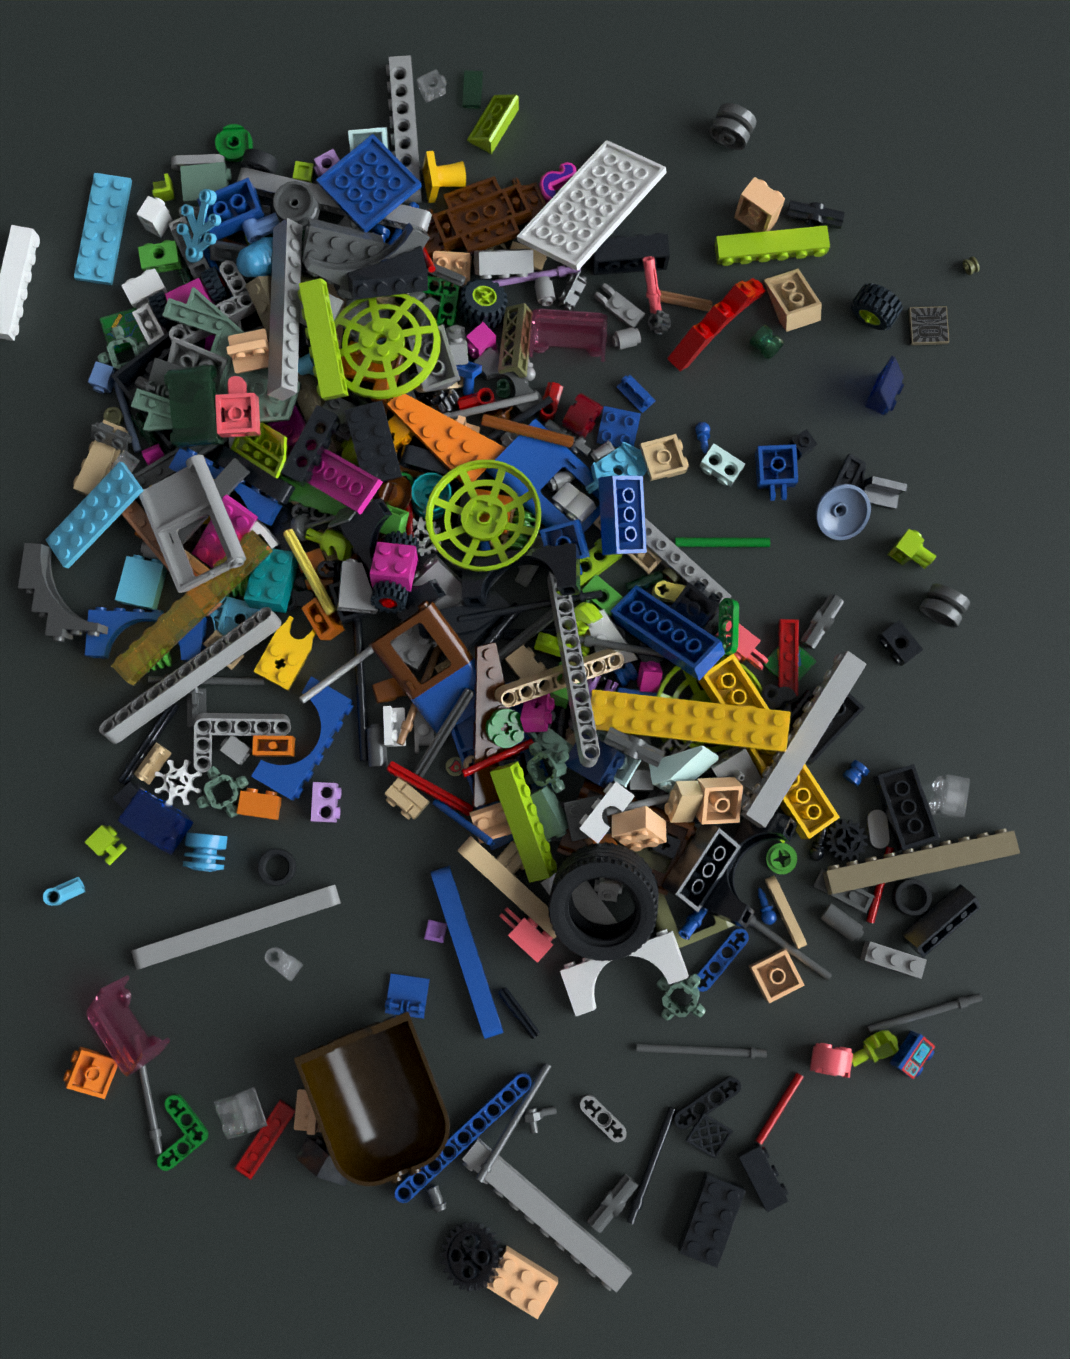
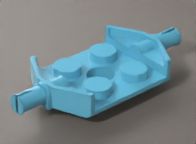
M623 442L620 447L598 462H594L591 466L594 481L586 486V491L591 494L596 489L599 490L598 478L644 476L647 468L641 449ZM613 468H619L622 471V475L615 474Z
M226 596L221 601L222 605L209 616L213 619L214 629H217L222 635H226L240 625L236 623L238 615H245L247 620L261 609L249 608L245 601Z

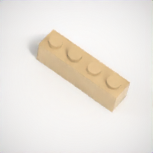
M103 420L104 424L114 427L113 433L117 429L128 433L125 428ZM96 440L92 441L89 446V454L82 461L80 474L74 479L73 489L87 496L114 468L121 450Z

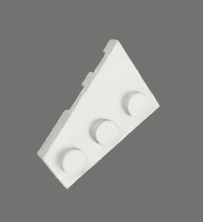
M604 609L599 610L603 618L595 623L587 624L591 636L595 639L628 644ZM594 646L596 652L608 649ZM615 650L623 655L624 663L638 660L635 653ZM615 655L610 658V663L613 662Z

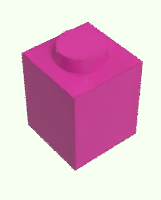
M654 661L640 662L637 677L640 692H658L663 674L660 663Z

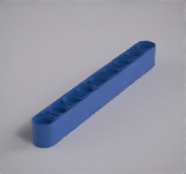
M450 866L431 871L436 892L484 1039L504 1033Z
M526 1072L517 1073L450 1135L445 1147L452 1146L454 1153L447 1155L443 1150L435 1159L440 1165L437 1169L431 1168L429 1164L422 1167L419 1173L424 1176L425 1180L423 1182H416L414 1175L410 1176L408 1174L396 1187V1200L401 1203L410 1201L523 1096L531 1087L530 1075ZM518 1078H527L528 1084L525 1087L519 1086L517 1084ZM505 1091H511L514 1097L511 1100H505L502 1094ZM489 1105H497L499 1111L496 1114L489 1113ZM481 1118L484 1121V1125L480 1128L475 1127L473 1124L474 1119ZM459 1133H468L469 1139L461 1141L458 1138ZM405 1187L409 1190L410 1194L402 1196L399 1193V1189Z

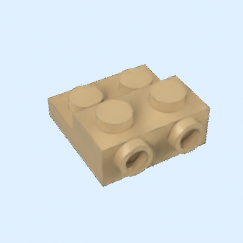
M676 434L639 445L650 481L664 477H674L685 474L689 466L688 460L683 456V445Z

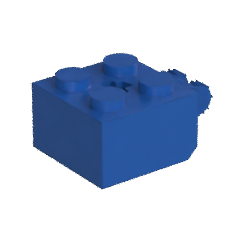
M796 444L758 446L755 451L757 489L769 488L770 501H775V488H780L781 500H787V487H795L798 483ZM774 464H777V467H780V468H779V469H775V468L773 467V465H774Z
M573 520L539 530L544 547L547 545H562L565 538L566 541L568 540V543H576L580 552V559L590 557L580 520ZM580 564V575H582L581 564Z

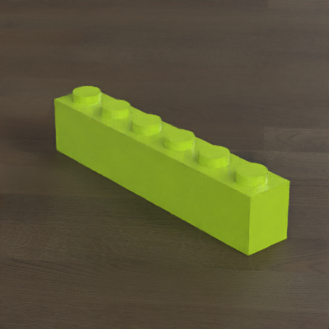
M827 226L716 236L714 243L717 265L722 264L723 266L739 262L741 264H748L752 261L767 262L770 259L782 261L790 257L802 259L811 255L821 257L827 254L830 248Z
M321 278L299 283L298 297L303 303L304 309L301 312L303 319L307 323L305 333L307 339H310L311 347H309V353L311 358L314 359L313 373L317 377L319 384L316 386L319 397L321 396L326 401L349 396L327 283Z
M518 761L499 766L492 770L490 774L529 883L550 878L557 872V864L550 852V844L545 838L543 825L537 815V808L531 799L530 788L525 782L523 769Z

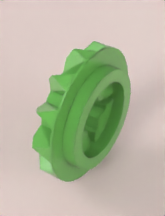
M778 843L768 850L766 863L769 869L776 874H787L795 868L797 854L790 845ZM779 850L782 856H789V858L784 860L783 866L779 861H774V859L779 857Z

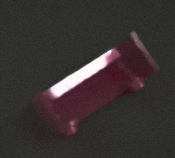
M551 309L533 310L529 357H533V351L543 353L549 349V346L586 348V352L590 353V356H601V362H605L607 315L594 312Z
M128 975L101 988L87 1009L88 1020L121 1072L126 1076L133 1074L158 1056L170 1042L169 1038L161 1041L160 1038L154 1035L148 1037L129 1009L131 994L124 987L130 979Z

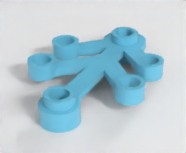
M204 189L200 191L199 200L201 201L197 221L191 205L184 204L181 207V214L187 216L194 234L193 239L189 234V226L187 224L179 223L176 230L184 238L187 246L185 256L192 263L200 261L203 257V250L210 245H214L217 240L215 234L207 232L213 227L220 225L221 217L216 214H210L208 222L204 224L208 205L211 206L216 202V193L213 190Z

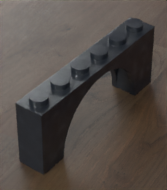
M382 498L374 499L367 505L361 515L356 513L349 522L340 525L343 536L350 541L353 551L357 556H360L368 572L371 570L379 532L385 521L392 515ZM436 579L430 580L423 585L412 586L411 591H408L404 611L396 612V615L400 620L404 621L419 610L418 605L425 600L428 602L433 601L435 604L446 594Z
M576 543L529 548L518 560L497 570L472 571L462 568V599L467 607L486 605L488 592L495 580L509 569L522 565H535L548 570L556 578L557 588L561 596L581 594L580 552ZM508 550L505 553L508 559H510L521 550ZM498 554L487 557L473 556L469 565L486 567L502 562Z
M776 811L766 828H759L744 818L741 825L737 828L733 839L741 847L701 908L708 914L746 929L755 911L743 903L736 893L734 877L738 863L747 851L759 843L769 840L790 842L798 824L791 817Z

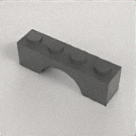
M490 347L474 361V363L482 365V372L480 374L487 381L503 379L509 382L515 390V397L537 392L539 400L513 405V408L519 414L540 402L542 396L537 390H532L528 386L529 383L524 377L519 378L514 371L502 374L498 372L500 352L494 351Z

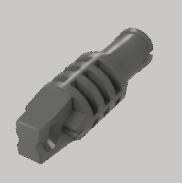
M551 419L545 424L549 431L573 436V445L567 448L576 455L579 452L587 457L591 452V449L585 445L586 441L565 427H560Z

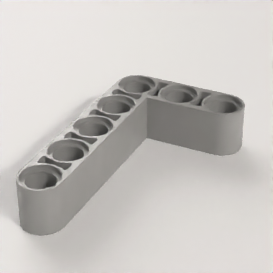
M224 261L221 263L219 270L232 297L215 306L233 323H236L252 315L256 309L246 289V282L238 271L237 266L232 261ZM228 271H233L231 274H226ZM242 286L241 289L235 290V287ZM247 301L251 302L249 305H243ZM228 310H234L231 314L226 313ZM181 323L172 327L169 331L171 341L173 337L183 335L181 340L191 344L212 334L202 330L192 331L193 327Z
M198 714L194 721V768L199 772H206L211 768L212 735L285 736L291 730L289 717L284 714ZM200 721H206L208 723V726L200 727L198 723ZM220 721H226L228 723V726L222 728L218 725V723ZM240 721L248 723L245 728H241L237 724ZM261 721H264L268 724L265 728H260L257 726V724ZM279 722H285L287 723V726L285 728H279L277 727V724ZM204 739L208 744L201 746L198 744V741ZM205 758L208 762L200 764L198 759Z

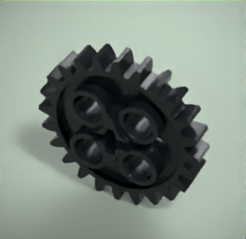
M464 1222L463 1226L457 1225L456 1230H450L452 1237H445L448 1244L442 1245L446 1252L440 1253L441 1256L445 1257L441 1264L447 1266L443 1272L450 1273L447 1279H454L453 1286L460 1284V1290L467 1289V1291H473L474 1289L478 1291L481 1287L487 1288V1282H494L492 1276L499 1275L496 1268H502L498 1263V1260L503 1259L502 1256L498 1255V1252L503 1250V1248H497L500 1240H494L496 1233H489L490 1227L484 1228L483 1223L471 1222L469 1224V1222ZM472 1236L474 1237L475 1241L473 1246L471 1245ZM458 1251H460L461 1253L460 1260H458L457 1258ZM484 1252L487 1255V1259L485 1262L482 1257ZM470 1267H472L473 1269L472 1276H470L469 1274Z

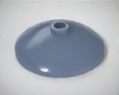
M839 484L830 488L821 497L816 508L818 527L826 536L835 540H847L856 536L864 529L870 518L871 505L869 498L861 488L852 484ZM840 506V510L836 512V508Z

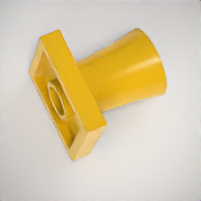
M426 151L422 172L428 203L436 202L439 187H466V171L463 161L436 166L434 151Z

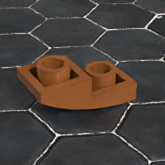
M394 678L372 685L377 704L396 700L397 697L407 696Z

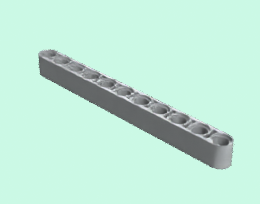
M245 167L240 169L237 182L249 177L259 196L274 199L275 192L281 185L291 181H298L310 188L319 203L320 210L344 216L347 215L318 184ZM401 204L378 224L404 230L410 222L427 232L432 214L424 209Z
M549 572L547 583L579 761L583 766L590 768L596 764L600 755V748L571 595L561 596L557 593L559 590L556 578ZM559 609H565L567 612H562ZM563 626L569 627L570 630L564 629ZM566 644H571V645H573L574 647H573V648H569V647L566 646ZM569 662H575L577 665L572 666L569 664ZM576 679L580 684H575L572 680ZM575 698H581L584 702H578ZM578 716H584L587 720L582 721ZM587 734L591 739H584L582 735ZM585 753H591L594 758H588Z
M269 607L262 608L102 722L99 732L111 743H119L274 633L281 626L280 618Z
M332 885L132 950L131 953L136 970L341 904L336 885Z

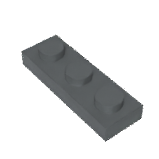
M820 869L812 887L827 894L822 873L825 870ZM862 889L830 895L863 913H867L874 898V895Z

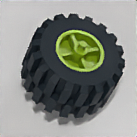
M475 278L472 282L468 281L461 291L458 305L459 315L472 328L479 326L482 322L488 328H494L503 319L508 301L507 294L504 293L503 287H499V283H494L491 279L485 280L480 278L478 280Z
M865 283L850 304L851 311L861 322L871 328L887 331L892 327L903 310V305L895 294L887 288L873 283Z

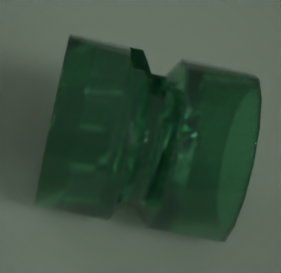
M765 324L755 333L749 343L756 350L761 349V354L767 360H770L782 348L785 341L778 335L774 336L773 330Z

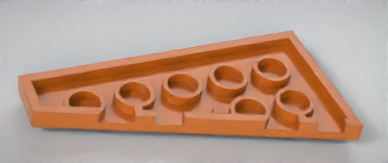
M407 394L394 397L386 405L449 471L470 461L495 460L506 449V447ZM487 468L468 471L467 474L471 482L475 481ZM460 475L456 478L464 485Z

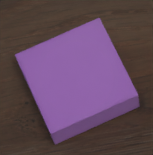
M428 920L424 939L443 943L447 923Z

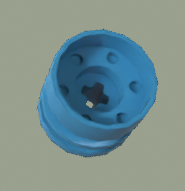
M198 833L186 834L185 846L194 848L193 852L184 853V856L193 858L192 862L183 861V866L193 870L208 872L224 870V865L216 864V859L225 860L224 856L217 855V850L226 849L227 836Z

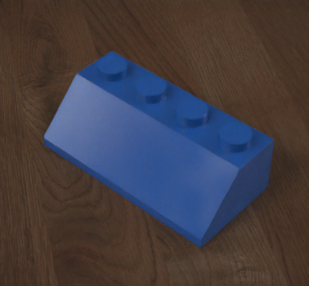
M607 476L598 478L602 555L647 553L643 476Z

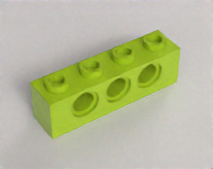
M598 539L594 543L595 547L589 550L590 557L580 559V564H586L590 568L587 572H582V575H580V589L588 584L596 574H601L622 558L623 554L604 555L603 560H596L594 555L602 553V539Z

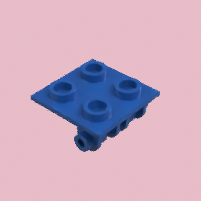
M604 406L596 443L604 444L609 440L614 447H620L623 442L634 446L641 413Z
M391 974L387 1000L385 1002V1013L400 1015V1013L408 1011L410 1017L424 1019L429 979Z

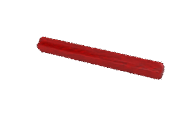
M391 761L387 766V772L464 815L469 816L470 812L473 811L472 805L399 764Z

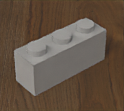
M533 250L474 251L475 274L481 276V279H490L492 275H499V278H509L510 274H516L517 277H528V273H534Z
M865 941L860 960L922 979L927 961L926 959L871 941Z

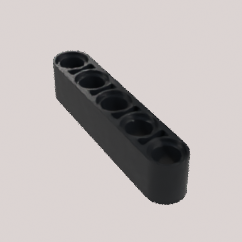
M403 445L399 461L400 466L422 473H437L442 476L449 472L430 450L412 445ZM485 470L475 481L489 480L490 475ZM454 478L452 480L453 482L462 484L457 478ZM481 486L476 488L486 490L488 486Z
M223 446L215 463L226 468L236 458L250 472L243 480L287 505L296 487L281 478L273 477L229 447Z

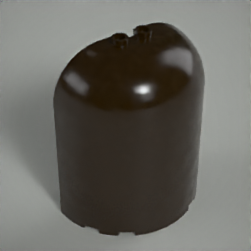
M408 1011L400 1013L398 1016L396 1014L388 1017L381 1023L375 1022L331 1040L325 1046L320 1045L309 1050L306 1054L303 1053L294 1058L332 1162L338 1172L352 1183L362 1186H377L389 1181L391 1184L402 1180L401 1175L409 1172L410 1176L421 1172V1168L433 1162L445 1148L450 1130L449 1117Z

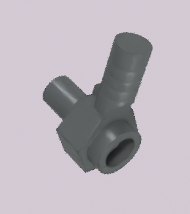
M536 1107L525 1110L523 1118L524 1122H529L531 1134L538 1133V1120L543 1119L544 1116L556 1114V1107L542 1108L540 1111H537Z

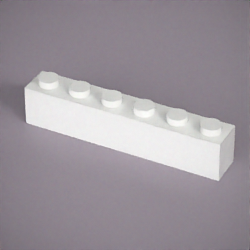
M11 225L0 271V339L15 341V336L19 333L18 324L19 319L23 316V302L28 294L27 285L32 278L31 268L36 261L35 251L36 247L38 248L40 244L38 234L31 228Z

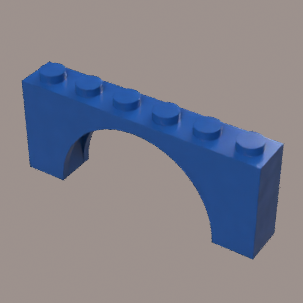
M95 607V610H88V622L99 623L108 627V634H100L99 637L88 636L86 633L85 656L89 658L109 659L110 651L116 638L126 628L140 622H156L168 627L179 643L181 660L184 662H188L205 649L203 643L206 641L207 618L202 615V612L191 611L190 614H183L182 611L176 610L171 611V613H164L163 610H152V613L145 612L143 609H133V612H128L124 608H114V611H107V608Z
M311 676L302 694L309 691L320 681ZM329 686L310 699L315 705L321 721L320 737L313 751L301 761L289 765H274L261 760L251 776L293 801L301 796L304 790L302 786L305 781H310L314 774L312 772L314 766L319 765L324 757L322 755L324 749H328L334 740L332 738L335 731L339 732L344 723L342 719L345 715L348 716L353 709V705H351L353 701Z

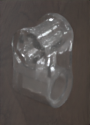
M278 947L269 949L265 954V961L290 981L295 978L303 966L299 960ZM278 952L277 957L279 960L272 961L270 953Z

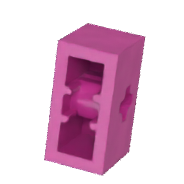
M484 322L466 336L468 354L473 359L479 358L490 347L493 350L497 348L496 335Z
M550 693L524 702L520 718L524 732H547L548 725L552 722L551 710H554L555 707L554 698H551Z

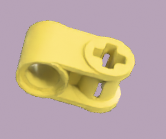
M660 581L653 587L652 595L660 601L673 604L686 585ZM660 587H663V591H665L663 595H661L660 590H658Z

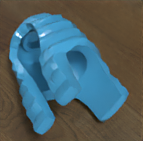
M263 237L261 240H257L240 250L236 259V266L240 274L245 277L272 276L273 237Z

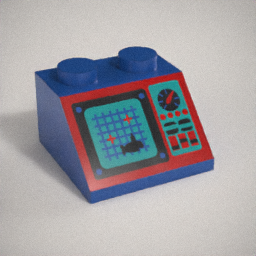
M910 1031L899 1047V1051L889 1063L908 1077L914 1079L923 1071L922 1066L925 1061H929L932 1058L935 1046L923 1035Z

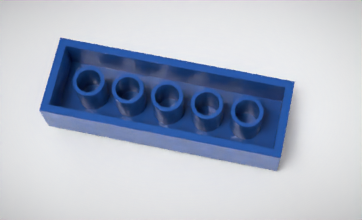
M637 585L610 611L618 626L698 681L725 654L719 639Z

